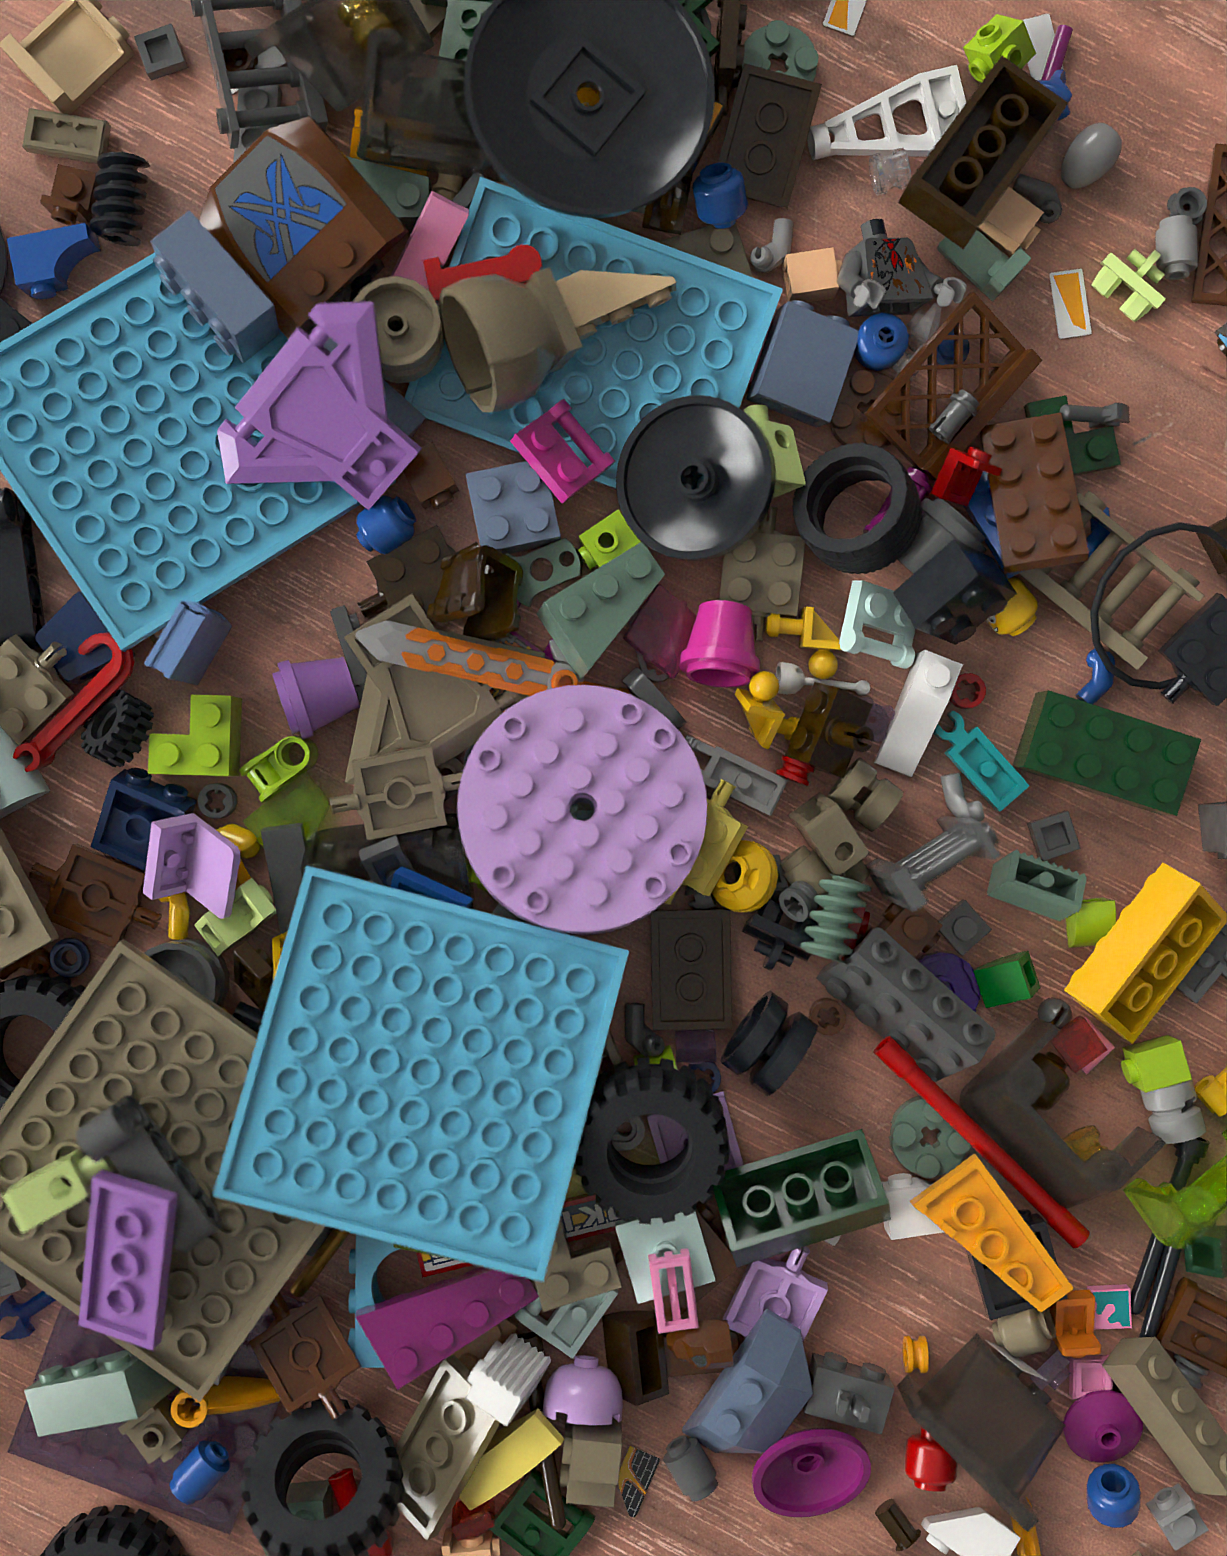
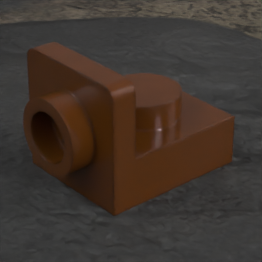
M58 164L51 196L42 194L40 203L51 213L53 220L65 225H75L76 221L90 224L93 216L91 208L93 203L96 202L93 192L95 187L99 186L95 180L96 173Z

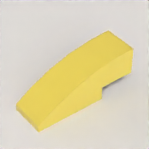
M539 1409L512 1422L507 1427L501 1428L495 1432L459 1498L470 1511L487 1502L549 1456L564 1441L563 1436Z

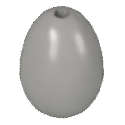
M1100 122L1082 130L1075 137L1065 154L1061 167L1062 181L1072 189H1079L1100 179L1114 166L1122 150L1120 135L1109 125Z

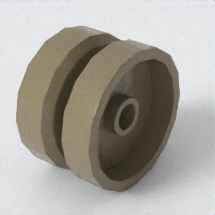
M399 276L379 278L365 286L353 302L374 301L383 380L394 383L411 382L430 373L440 360L444 346L439 308L431 293L415 280Z

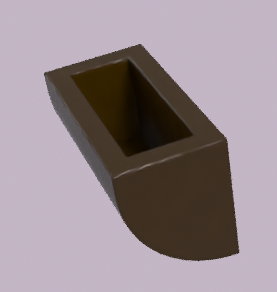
M621 1311L603 1315L602 1322L607 1368L618 1378L622 1389V1399L639 1406L668 1395L669 1386L663 1333H658L656 1313L649 1311Z

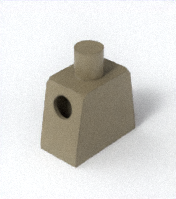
M819 792L788 814L812 850L816 852L834 875L839 876L843 874L845 878L857 882H863L869 877L870 871L862 861L869 854V851L836 802Z

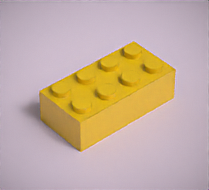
M1162 862L1155 873H1152L1146 879L1142 890L1131 904L1122 910L1118 921L1107 935L1097 942L1094 952L1083 966L1073 973L1070 983L1064 991L1098 1021L1133 1044L1227 923V913L1200 883Z

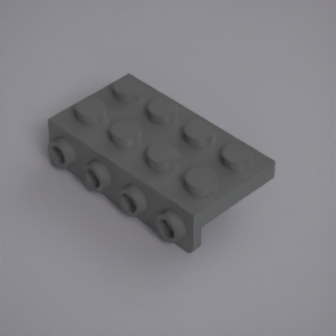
M877 927L871 930L862 943L852 949V954L840 956L839 959L846 964L833 961L823 967L816 977L831 996L841 1000L855 1013L860 1022L870 1026L883 1039L890 1035L915 1059L917 1065L934 1082L979 1063L995 1039V1031L986 1021L882 928Z

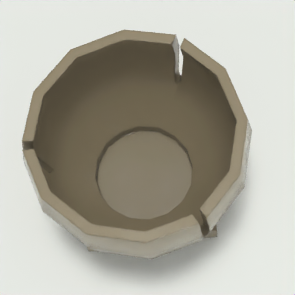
M550 267L535 272L527 284L494 274L462 279L443 288L440 292L439 313L443 337L449 355L467 395L470 394V399L482 412H497L510 409L534 396L547 374L562 369L582 347Z

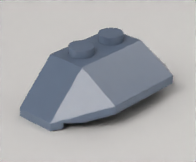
M769 1309L764 1311L733 1355L734 1366L723 1369L682 1428L684 1434L691 1438H697L700 1444L715 1453L763 1454L768 1447L781 1439L813 1394L801 1329Z

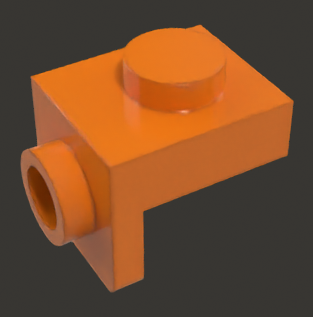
M1090 1289L1070 1291L1066 1294L1067 1299L1057 1301L1050 1307V1313L1056 1328V1337L1052 1340L1060 1353L1066 1357L1083 1358L1087 1355L1101 1354V1344L1094 1335L1095 1296Z

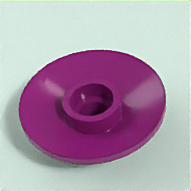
M1098 1390L1081 1396L1070 1406L1063 1422L1064 1437L1070 1449L1079 1457L1098 1463L1115 1461L1130 1453L1138 1444L1143 1432V1421L1122 1393L1112 1390Z

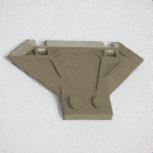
M412 593L350 632L344 638L366 670L367 675L345 783L355 785L351 765L352 759L394 752L401 747L409 749L431 744L436 767L444 764L471 745L477 743L484 731L503 713L502 711L530 697L504 691L493 698L489 691L493 687H489L487 684L379 661L356 638L358 630L388 620L493 648L500 647L541 658L545 657V653L435 629L430 620L426 618L427 615Z

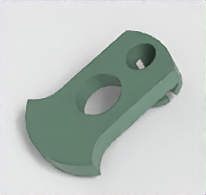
M566 538L524 556L515 557L508 552L506 553L507 556L517 561L522 567L523 580L521 586L518 587L517 599L527 607H531L532 601L537 594L581 576L583 560L574 545ZM566 552H572L575 558L574 563L567 567L563 562V558ZM545 558L551 562L553 573L548 580L541 582L532 575V565L538 559Z

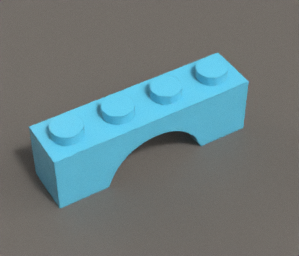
M353 1232L350 1233L356 1234V1249H351L349 1254V1273L355 1274V1289H350L348 1308L350 1314H355L356 1316L357 1309L386 1301L378 1286V1265L392 1252L404 1248L403 1245ZM355 1317V1328H350L348 1343L362 1366L360 1368H384Z

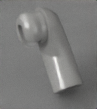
M785 218L774 220L772 242L761 249L759 247L753 249L750 260L757 271L771 272L784 262L786 254H791L794 225L792 220Z
M960 773L940 776L946 806L953 815L960 818L978 819L981 822L985 818L982 803L979 801L967 803Z

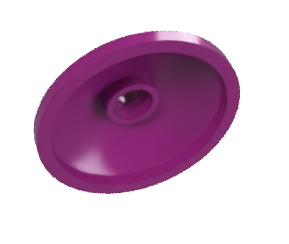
M805 1429L791 1433L768 1447L754 1466L752 1486L759 1503L773 1513L787 1517L818 1516L846 1505L861 1493L870 1478L871 1462L866 1448L855 1437L834 1429Z

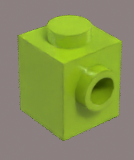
M618 509L579 535V542L582 547L577 549L589 569L595 566L598 569L639 544L640 540L628 526Z
M1164 1035L1122 1048L1125 1060L1121 1061V1067L1129 1084L1132 1083L1133 1086L1145 1093L1192 1080L1182 1043L1174 1037Z

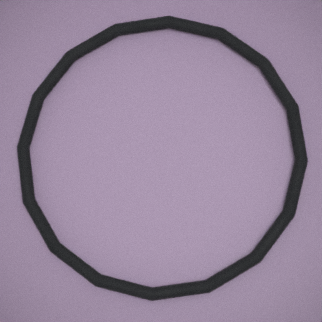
M1179 522L1149 530L1122 549L1099 580L1090 611L1092 643L1106 669L1130 686L1160 690L1166 688L1175 678L1162 682L1133 679L1112 664L1100 642L1098 611L1107 582L1123 559L1152 537L1178 530L1207 534L1227 549V539L1211 527Z

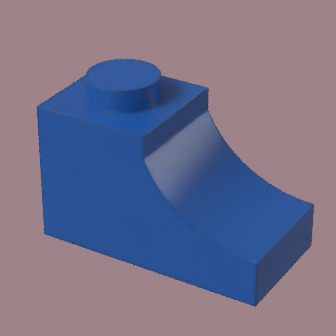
M86 223L7 238L16 286L34 299L53 298L56 296V292L69 290L67 281L73 268L85 257L101 251L98 236L91 231Z

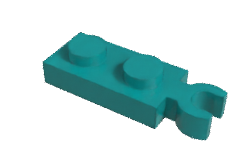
M954 710L949 711L947 716L954 724L952 731L949 733L945 732L937 724L933 732L934 735L941 740H948L953 745L945 752L946 756L995 811L1001 812L1030 785L977 726L966 732L962 716Z

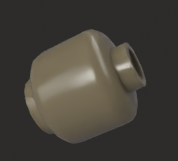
M1036 1308L997 1318V1322L992 1324L993 1335L997 1344L1000 1347L1005 1346L1012 1356L1018 1358L1047 1351L1051 1345V1339L1056 1337L1054 1320L1048 1308L1042 1313Z

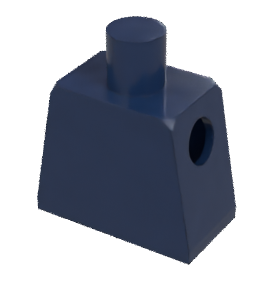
M81 591L74 594L35 636L36 641L44 652L52 642L62 644L57 651L65 647L67 654L53 667L57 674H61L69 683L81 684L94 678L112 659V650L105 644L100 645L89 654L81 655L78 652V647L92 635L109 632Z

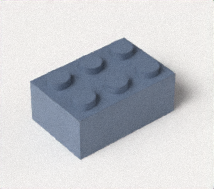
M190 210L151 240L156 254L153 262L162 273L159 275L161 281L174 296L179 293L183 295L189 303L186 306L188 311L201 326H204L206 323L209 324L216 334L213 337L214 340L229 357L234 353L242 363H245L280 334L273 303Z

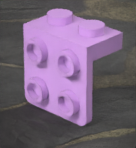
M194 813L154 821L151 824L143 893L151 900L187 892L218 918L230 917L235 899L238 868L241 861L240 850L234 843Z

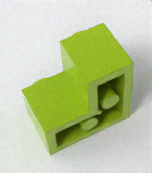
M191 694L190 735L149 733L148 774L240 776L242 698L223 695Z

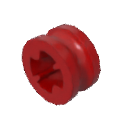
M973 673L959 675L949 701L960 709L978 706L986 695L984 681ZM961 681L965 685L972 683L975 686L976 691L971 693L975 696L972 701L968 698L960 699L958 697L957 691L962 689L958 687Z
M782 755L783 766L781 769H777L775 774L808 787L810 782L807 776L810 773H814L815 768Z

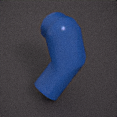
M1095 648L1086 657L1088 666L1093 668L1092 679L1075 694L1078 700L1093 705L1114 683V674L1106 669ZM1106 652L1110 661L1115 666L1116 660L1110 652Z

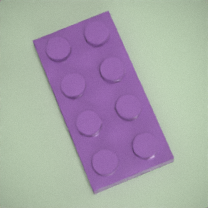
M103 1169L92 1177L78 1325L152 1351L162 1342L177 1193Z

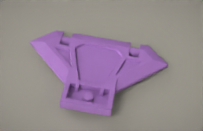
M374 301L318 303L308 315L317 324L309 335L301 328H297L235 408L244 417L240 423L235 425L228 419H225L217 429L226 484L335 481L369 510L422 448L391 422L387 416ZM330 337L338 344L332 353L324 347V344ZM256 429L264 435L259 443L251 437Z

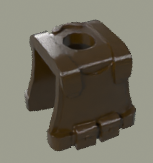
M488 545L464 548L460 551V554L454 553L442 559L440 569L444 571L434 603L428 605L426 618L433 622H449L468 617L464 625L463 635L488 641L509 637L510 632L519 630L521 616L518 615L517 592L518 587L522 584L523 570L517 561Z

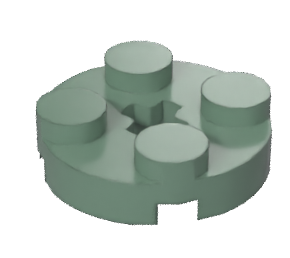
M774 20L767 26L754 31L743 44L745 45L743 65L746 63L769 70L771 67L770 60L780 58L785 61V68L787 69L783 74L814 82L819 56L808 36L796 27L787 25L782 20Z
M921 1096L913 1097L904 1102L895 1111L891 1120L892 1126L889 1141L894 1155L906 1169L924 1178H933L950 1172L962 1162L966 1153L970 1150L971 1145ZM926 1126L930 1130L936 1128L939 1130L936 1136L937 1141L932 1145L930 1143H925L924 1145L920 1143V1140L924 1137L921 1130Z

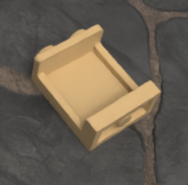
M65 0L20 43L10 33L0 42V47L13 63L63 114L71 115L135 55L126 42V39L130 36L127 30L113 15L107 20L100 13L103 6L98 0Z

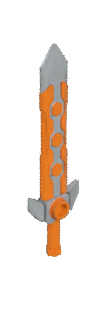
M388 620L356 632V638L379 661L426 672L433 671L527 696H532L552 688L572 685L601 686L630 694L629 689L619 687L618 689L585 681L584 677L580 680L554 640H550L549 644L553 659L557 663L549 659L500 647L493 648L440 635L438 632Z

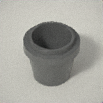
M926 497L921 502L922 519L920 520L919 532L916 534L912 545L897 560L914 574L953 539L984 553L986 548L981 543L986 538L943 499L936 497L934 501H931Z

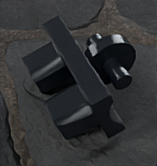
M770 899L746 921L742 930L743 933L758 939L754 951L766 956L763 968L772 971L777 962L790 967L794 956L807 961L814 954L804 951L800 945L802 942H814V938L805 932V928L808 926H818L819 923L808 917L801 922L795 921L791 930L781 926L779 922L784 912L779 903Z

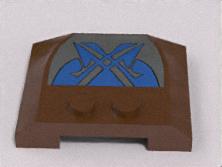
M310 116L267 129L210 186L199 219L201 224L273 303L278 327L288 340L297 328H301L306 332L315 323L308 315L318 303H331L376 258L381 260L409 232L323 128Z

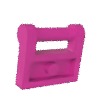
M565 399L560 400L546 413L517 432L510 440L562 504L616 462L608 452L605 454L574 418L570 413L572 408ZM557 422L560 424L592 465L589 467L585 466L553 427L554 424Z

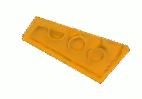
M975 1153L910 1200V1203L917 1210L926 1215L941 1230L956 1240L983 1265H986L1041 1313L1074 1289Z

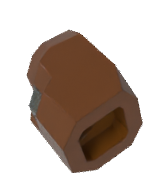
M728 1320L698 1321L699 1328L667 1332V1348L673 1352L677 1359L690 1362L697 1370L734 1366Z

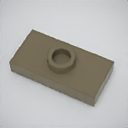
M29 108L22 147L29 153L97 164L98 156L107 153L111 125L105 120Z

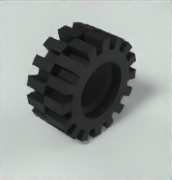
M119 689L91 717L90 721L84 724L83 727L87 729L81 733V739L84 740L81 743V747L85 749L84 752L112 767H122L125 765V761H132L134 759L133 753L139 754L142 750L141 742H147L149 738L146 732L151 730L153 723L150 722L154 718V713L151 711L152 707L126 691Z

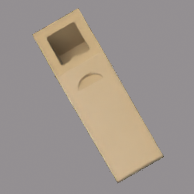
M580 270L556 281L580 340L597 332L596 326L610 320L612 325L626 321L634 316L633 309L648 303L649 308H653L669 301L672 298L670 293L676 291V281L674 277Z

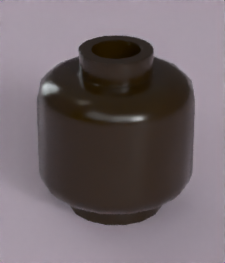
M1033 1051L1028 1053L1009 1076L1012 1086L1010 1090L1011 1095L1023 1107L1033 1112L1038 1109L1046 1111L1053 1108L1070 1086V1078L1065 1071L1067 1068L1066 1063L1052 1052L1043 1054Z

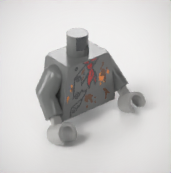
M872 219L860 226L863 240L845 254L837 278V284L846 292L848 317L872 316L879 313L910 315L933 299V297L937 298V303L941 307L949 306L952 300L955 303H961L967 289L965 282L955 277H948L944 280L930 272L917 255L912 240L908 237L887 238L883 219Z

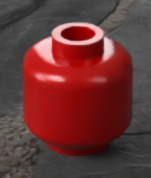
M922 1426L921 1433L912 1434L907 1439L905 1473L910 1479L914 1480L915 1487L926 1491L942 1492L946 1490L947 1485L952 1484L956 1480L959 1451L957 1443L945 1436L944 1429L934 1426Z

